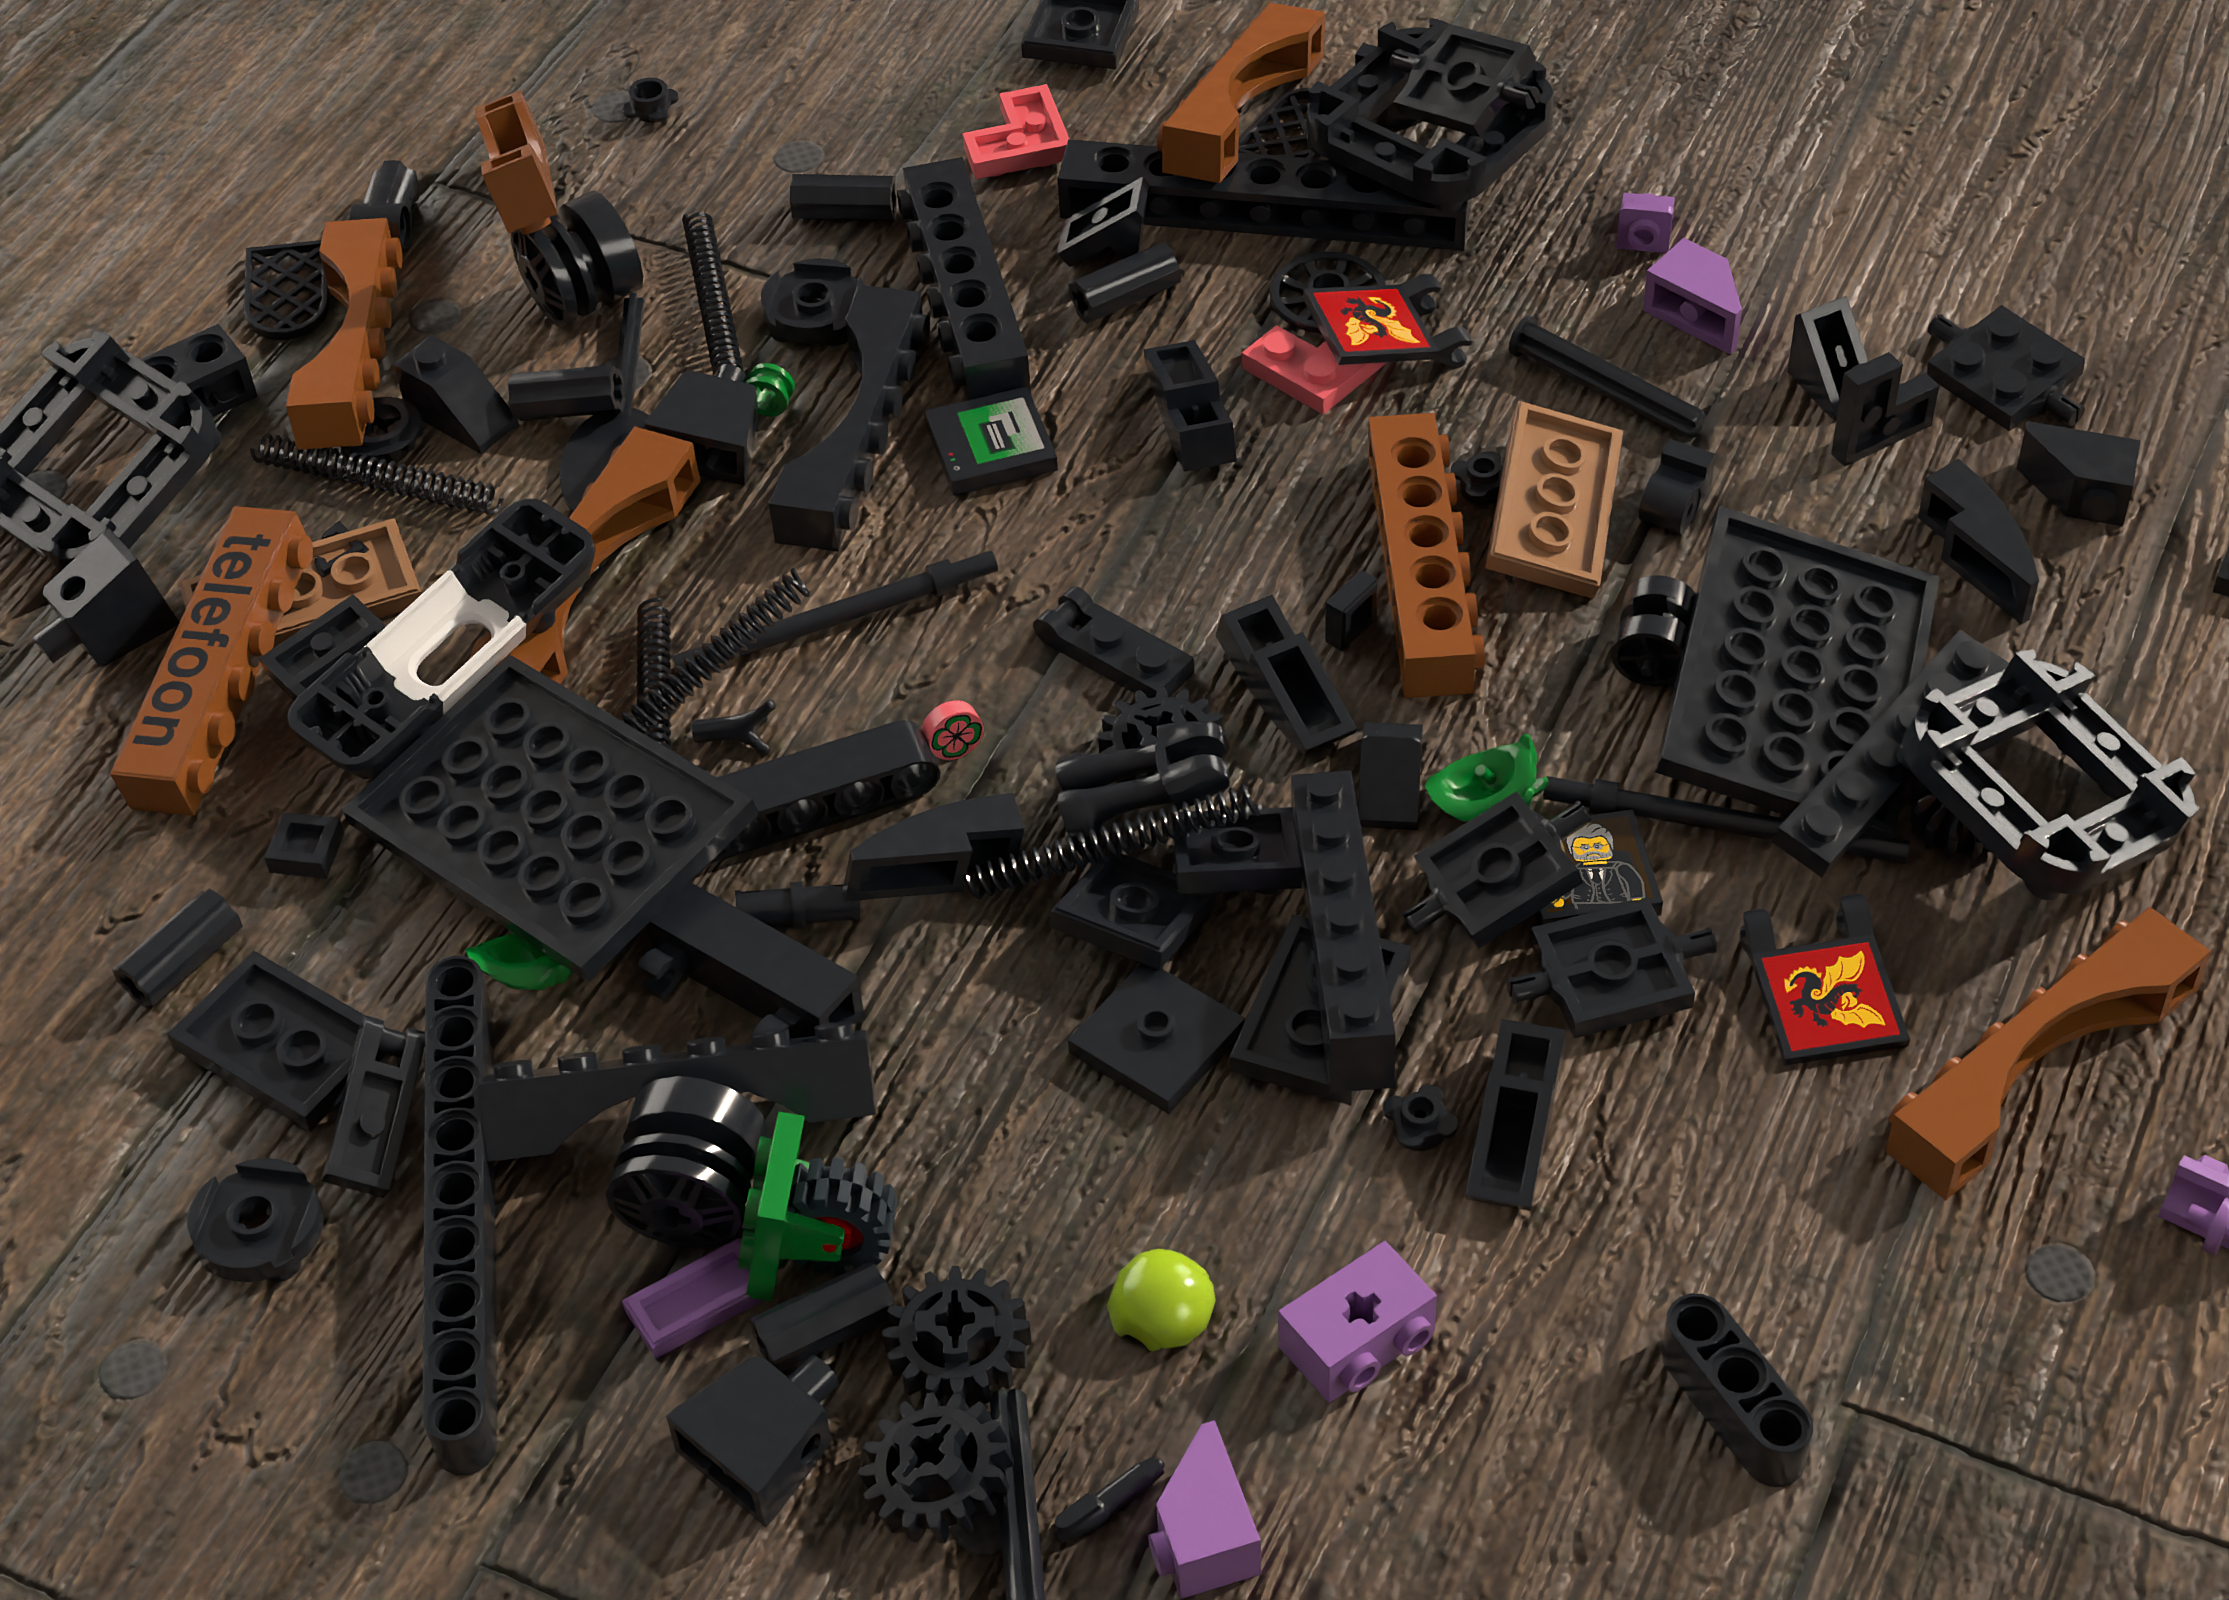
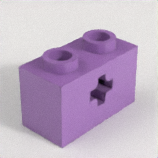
M1383 1241L1278 1311V1347L1325 1400L1330 1403L1348 1390L1350 1392H1357L1374 1380L1380 1368L1401 1354L1409 1356L1418 1352L1427 1344L1433 1332H1435L1437 1295L1386 1241Z

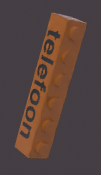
M233 507L110 773L130 809L195 816L204 794L210 791L214 781V771L223 750L233 740L235 723L245 701H248L253 694L255 678L261 666L259 658L273 649L275 632L284 612H287L292 606L294 589L303 569H306L312 560V541L306 535L296 511Z

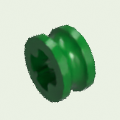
M762 363L752 367L746 383L752 384L758 390V414L773 417L784 413L789 399L795 390V382L792 376L785 369L775 364Z

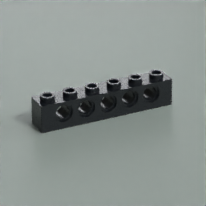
M963 157L903 168L905 189L897 190L900 215L903 221L911 219L906 224L912 253L921 251V254L916 256L922 285L931 284L932 286L927 288L931 316L933 319L942 318V321L937 322V329L943 353L952 351L953 354L948 356V366L953 387L963 386L967 400L1028 386L1031 394L1028 353Z

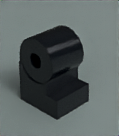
M1669 439L1661 453L1660 465L1657 471L1650 477L1642 495L1638 513L1639 520L1661 526L1681 535L1684 534L1690 524L1694 522L1711 493L1715 453Z

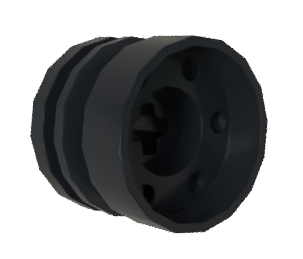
M590 191L563 204L558 210V220L554 216L549 217L551 223L538 231L522 234L519 229L511 232V246L523 281L540 310L553 324L559 327L575 321L578 314L584 317L595 311L596 298L609 305L643 287L644 276L641 260L634 241L620 215L601 193Z
M675 1076L653 1080L638 1090L633 1101L623 1134L624 1145H622L617 1155L614 1172L606 1190L609 1209L624 1225L644 1237L669 1245L699 1248L720 1245L735 1237L742 1225L745 1214V1203L751 1188L750 1179L754 1174L760 1136L765 1137L767 1132L764 1116L746 1097L730 1087L706 1079Z

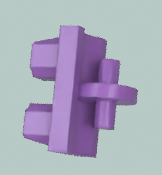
M2184 1155L2177 1167L2158 1217L2204 1237L2205 1241L2201 1250L2213 1256L2217 1254L2221 1245L2229 1249V1169L2227 1164L2207 1155L2201 1156L2198 1160Z

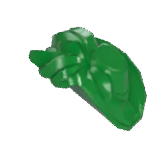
M1523 734L1516 743L1486 749L1449 764L1441 771L1430 776L1424 787L1432 801L1445 813L1461 821L1468 822L1516 791L1529 807L1532 799L1540 795L1547 787L1549 780L1547 777L1536 779V750L1531 736Z
M515 933L465 949L468 957L480 966L482 972L511 989L523 991L531 989L545 990L546 987L565 983L572 973L571 970Z

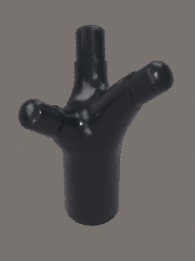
M769 699L760 707L742 714L693 720L692 735L694 742L738 741L750 745L762 756H766L771 748L755 733L754 728L767 722V716L776 708V703Z

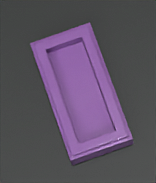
M740 1238L622 1300L625 1312L655 1359L764 1301L750 1298V1295H746L749 1270L737 1269L741 1246Z

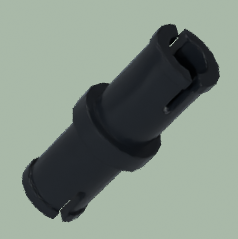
M802 881L790 882V888L742 892L741 890H735L736 908L769 926L793 924V930L806 929L805 923L843 920L860 921L859 900L844 901L842 894L844 884L803 887Z

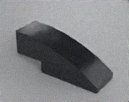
M1191 340L1143 349L1144 360L1158 408L1183 471L1237 462L1233 421L1220 400L1219 381L1196 341Z
M1960 459L1927 476L1924 482L1918 518L1944 539L1941 560L2022 625L2029 621L2039 577L2032 553L2022 531L2004 503Z
M1273 595L1221 615L1215 636L1268 717L1303 755L1356 733L1357 727L1306 636L1303 632L1294 634Z
M1013 793L976 797L938 806L908 817L874 834L850 851L842 890L844 901L963 892L967 873L975 872V864L980 865L982 872L987 871L985 864L989 860L993 865L994 871L999 870L997 864L998 857L1003 858L1006 870L1012 869L1008 856L1010 853L1013 854L1017 862L1025 829Z
M1501 1019L1491 1072L1489 1071L1465 1199L1531 1211L1565 1050V1030Z

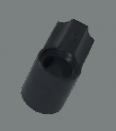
M384 161L383 165L373 172L364 202L353 203L349 220L387 218L391 238H399L401 248L407 249L412 235L410 211L419 186L416 171L407 168L401 161Z

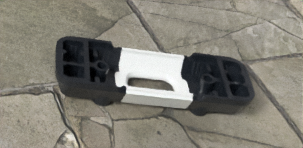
M523 499L512 503L458 551L456 563L366 646L355 655L346 653L297 697L288 712V721L292 731L301 741L337 767L362 779L377 777L529 634L542 633L552 627L556 618V609L589 578L596 552L591 534L584 527L540 500ZM479 624L491 632V640L444 684L430 686L417 677L416 672L420 663L461 626Z

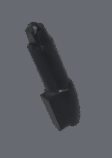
M1150 1457L1133 1465L1095 1494L1087 1493L1057 1515L1055 1519L1056 1530L1053 1533L1057 1541L1064 1543L1083 1537L1109 1522V1517L1151 1488L1164 1474V1461L1161 1458L1155 1459Z

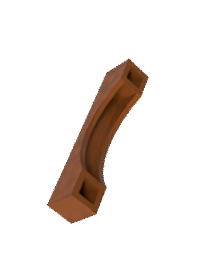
M1269 3L1260 15L1251 21L1246 31L1234 40L1232 47L1225 55L1217 59L1214 67L1204 79L1198 81L1196 88L1190 95L1179 103L1178 108L1169 119L1161 123L1157 135V149L1159 152H1162V173L1221 183L1238 162L1239 113L1237 110L1248 100L1265 90L1289 81L1308 77L1324 57L1325 12Z
M519 90L475 108L476 120L490 157L489 160L481 163L482 176L508 234L519 229L522 234L533 233L551 223L549 217L558 214L545 143L524 95Z
M387 218L325 222L319 252L329 292L343 303L348 311L342 327L330 344L312 361L292 375L286 409L297 450L360 446L363 443L366 423H373L374 421L372 391H378L380 388L378 359H385L386 342L383 330L391 327L392 317L389 298H396L397 296L395 269L402 268L401 243L399 238H391Z
M634 427L622 445L617 446L613 450L609 463L597 480L587 486L582 501L569 517L584 527L591 534L596 552L590 575L604 559L627 541L652 527L676 518L700 483L692 442ZM580 588L556 609L555 622L551 628L542 633L529 634L509 653L559 684L562 683L568 674L564 657V628L570 607ZM490 631L476 641L469 658H472L491 640Z
M2151 907L2147 908L2130 923L2126 920L2118 922L2108 932L2101 947L2090 956L2084 953L2076 956L2065 968L2058 982L2048 990L2040 987L2033 991L2023 1002L2015 1017L2005 1025L2001 1022L1991 1025L1981 1036L1976 1048L1962 1060L1957 1056L1948 1060L1940 1068L1929 1087L1919 1095L1915 1092L1905 1095L1896 1104L1889 1116V1123L1892 1126L1886 1153L1945 1201L1948 1200L1990 1164L2000 1128L2001 1104L2012 1085L2035 1061L2059 1045L2091 1032L2124 1025L2158 1024L2199 990L2211 950Z

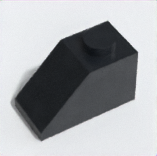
M432 335L393 364L402 398L412 403L418 409L421 421L480 454L484 453L519 424L518 419L513 418L508 404L471 357Z
M2027 421L2016 469L2066 517L2123 526L2134 486L2141 440Z

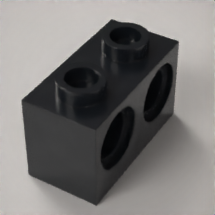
M219 324L213 325L140 359L176 383L183 381L205 405L213 417L258 397L246 357Z

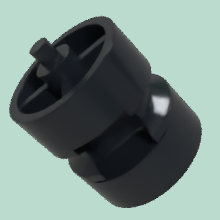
M1653 575L1640 578L1628 587L1611 654L1615 668L1625 678L1635 683L1649 686H1664L1676 681L1696 595L1690 586L1672 577Z

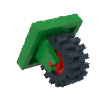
M778 1111L773 1138L760 1136L753 1176L765 1177V1179L755 1177L753 1187L749 1189L743 1221V1228L745 1229L743 1231L737 1269L749 1270L746 1295H750V1298L772 1302L780 1259H792L794 1263L801 1267L808 1261L814 1262L813 1271L824 1274L826 1266H834L836 1275H842L848 1272L850 1265L856 1268L872 1261L877 1266L883 1261L884 1253L888 1254L897 1209V1198H894L895 1190L891 1184L883 1185L884 1176L878 1171L866 1176L867 1165L855 1162L853 1168L849 1169L843 1167L844 1159L833 1158L831 1166H825L822 1158L810 1159V1163L799 1160L798 1156L805 1117L802 1115Z

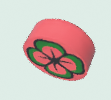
M958 700L945 702L934 708L927 715L922 725V733L931 752L943 760L959 759L972 752L980 743L984 732L983 723L973 707L964 701Z

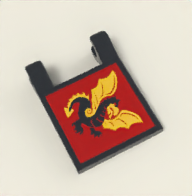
M1422 274L1397 285L1304 289L1302 298L1338 365L1436 359L1449 367L1458 368L1466 364L1467 361L1464 351L1458 347L1471 346L1473 343L1470 334L1463 327H1453L1433 337L1429 335L1417 313L1429 314L1436 308L1434 299L1427 294L1441 292L1442 286L1432 274Z
M1862 894L1844 896L1840 899L1842 910L1837 912L1835 919L1838 932L1843 938L1840 940L1776 949L1772 921L1768 911L1757 909L1746 911L1743 914L1745 925L1740 927V942L1751 960L1784 1066L1909 1046L1910 1037L1874 937L1867 900Z

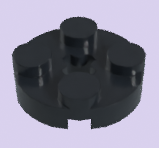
M805 259L793 263V272L787 273L780 278L778 270L767 279L761 291V303L764 319L769 326L770 335L773 339L779 342L824 343L829 346H839L848 342L845 319L859 285H864L860 277L858 280L851 275V268L831 259ZM814 298L822 299L820 302L811 303Z
M257 1158L236 1164L237 1173L227 1176L219 1183L216 1176L205 1183L197 1192L190 1205L187 1228L199 1260L206 1271L236 1282H257L266 1279L280 1282L290 1279L298 1273L302 1266V1259L312 1251L318 1242L324 1223V1212L314 1186L307 1181L304 1172L296 1165L283 1160ZM258 1211H266L269 1219L263 1225L253 1229H247L245 1225L241 1224L243 1219H254Z

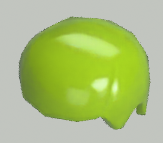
M1152 1249L1137 1254L1119 1271L1107 1308L1113 1329L1120 1337L1130 1335L1141 1341L1148 1350L1156 1351L1161 1348L1186 1346L1204 1332L1209 1323L1216 1300L1213 1283L1209 1280V1275L1205 1269L1184 1254L1172 1250Z

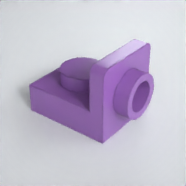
M1623 193L1616 248L1667 253L1669 251L1675 197L1657 196L1650 193Z

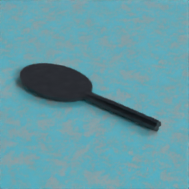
M630 293L629 298H624L616 368H620L625 382L624 395L626 402L624 409L621 413L592 415L586 419L570 437L561 458L560 484L564 500L572 513L582 501L587 486L597 480L609 463L613 450L617 446L622 445L634 427L645 429V422L649 417L647 413L632 408L645 304L644 297L638 298L637 293Z

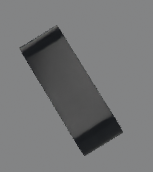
M1690 1293L1679 1297L1671 1304L1666 1317L1661 1349L1662 1361L1666 1369L1749 1475L1757 1482L1769 1487H1784L1793 1484L1803 1474L1813 1436V1419L1808 1410L1721 1303L1705 1294ZM1697 1335L1699 1337L1704 1338L1705 1340L1694 1341L1686 1338L1685 1336ZM1738 1386L1740 1388L1745 1389L1747 1392L1735 1393L1733 1391L1726 1389L1725 1387ZM1779 1438L1790 1445L1777 1446L1766 1439Z

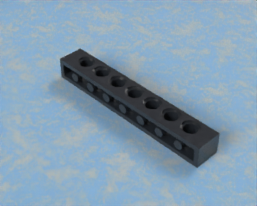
M1068 139L1057 177L1060 218L1066 219L1141 177H1144L1149 183L1144 225L1464 251L1471 213V199L1464 201L1462 208L1458 211L1441 212L1431 203L1413 199L1334 161L1326 159L1238 153V162L1221 183L1162 173V152L1158 151L1157 146Z

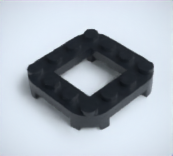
M1430 18L1429 28L1414 27L1396 30L1395 23L1390 22L1378 29L1377 47L1333 85L1328 86L1317 81L1309 91L1307 110V146L1312 152L1318 153L1418 201L1431 203L1441 212L1458 211L1462 208L1464 201L1470 200L1484 192L1550 130L1553 118L1554 92L1550 83L1546 80V68L1537 61H1534L1520 81V84L1534 86L1539 89L1538 103L1533 102L1535 105L1533 109L1507 103L1498 112L1481 138L1465 134L1456 143L1443 138L1432 149H1429L1371 121L1395 101L1409 80L1410 74L1391 69L1392 54L1396 56L1394 51L1401 49L1416 55L1423 54L1437 42L1447 28L1448 22Z
M94 331L92 338L76 341L64 348L58 341L48 346L41 355L51 367L0 422V529L61 570L109 528L130 549L203 466L210 453L221 442V433L216 428L212 414L183 381L176 383L122 349L110 335L100 331ZM98 400L151 434L152 437L89 509L84 512L73 504L67 505L28 479L27 476L91 404Z
M2032 649L2015 653L2005 670L1948 696H1945L1938 688L1932 690L1925 697L1905 731L1896 755L1899 762L1905 768L1911 770L1941 804L1951 811L1983 843L1987 850L1993 853L2011 872L2025 881L2027 889L2034 896L2043 900H2054L2060 893L2076 894L2085 892L2167 850L2179 838L2199 809V806L2195 804L2194 795L2189 786V783L2196 775L2191 766L2182 757L2163 766L2085 693L2095 677L2090 670L2078 662L2074 664L2069 672L2056 665L2037 661L2036 653ZM2038 726L2056 744L2061 752L2069 756L2099 785L2105 794L2115 801L2075 821L2068 814H2065L2048 823L1978 753Z

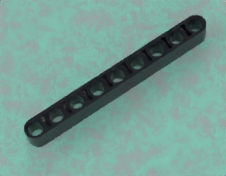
M451 956L434 964L427 974L425 990L423 1421L439 1464L444 1470L454 1475H470L485 1468L494 1458L498 1445L495 1161L487 1162L477 1087V1084L486 1075L494 1074L493 1009L480 966L473 959L465 956ZM467 1311V1312H466L465 1314H463V1315L454 1317V1316H455L456 1314H458V1313H462V1312ZM468 1369L464 1373L452 1375L459 1370ZM470 1427L463 1433L451 1435L458 1429Z

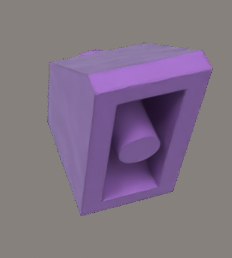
M1683 238L1647 270L1643 311L1731 355L1737 349L1742 307L1728 259Z
M1215 1420L1201 1424L1156 1504L1158 1532L1148 1535L1157 1571L1161 1577L1172 1574L1180 1599L1261 1574V1540Z

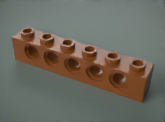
M1435 413L1369 417L1368 461L1404 698L1473 694L1475 670L1484 669L1485 651L1482 634L1472 635L1471 627H1477L1478 621L1477 601L1475 593H1465L1464 586H1470V561L1468 552H1458L1457 547L1463 545V520L1461 512H1451V506H1456L1457 490L1455 474L1445 473L1444 468L1450 466L1448 435H1438Z

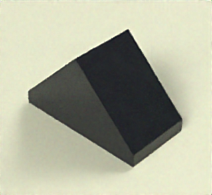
M1847 296L1795 315L1787 369L1788 374L1830 418L1836 417L1844 372L1851 370L1860 363L1868 362Z

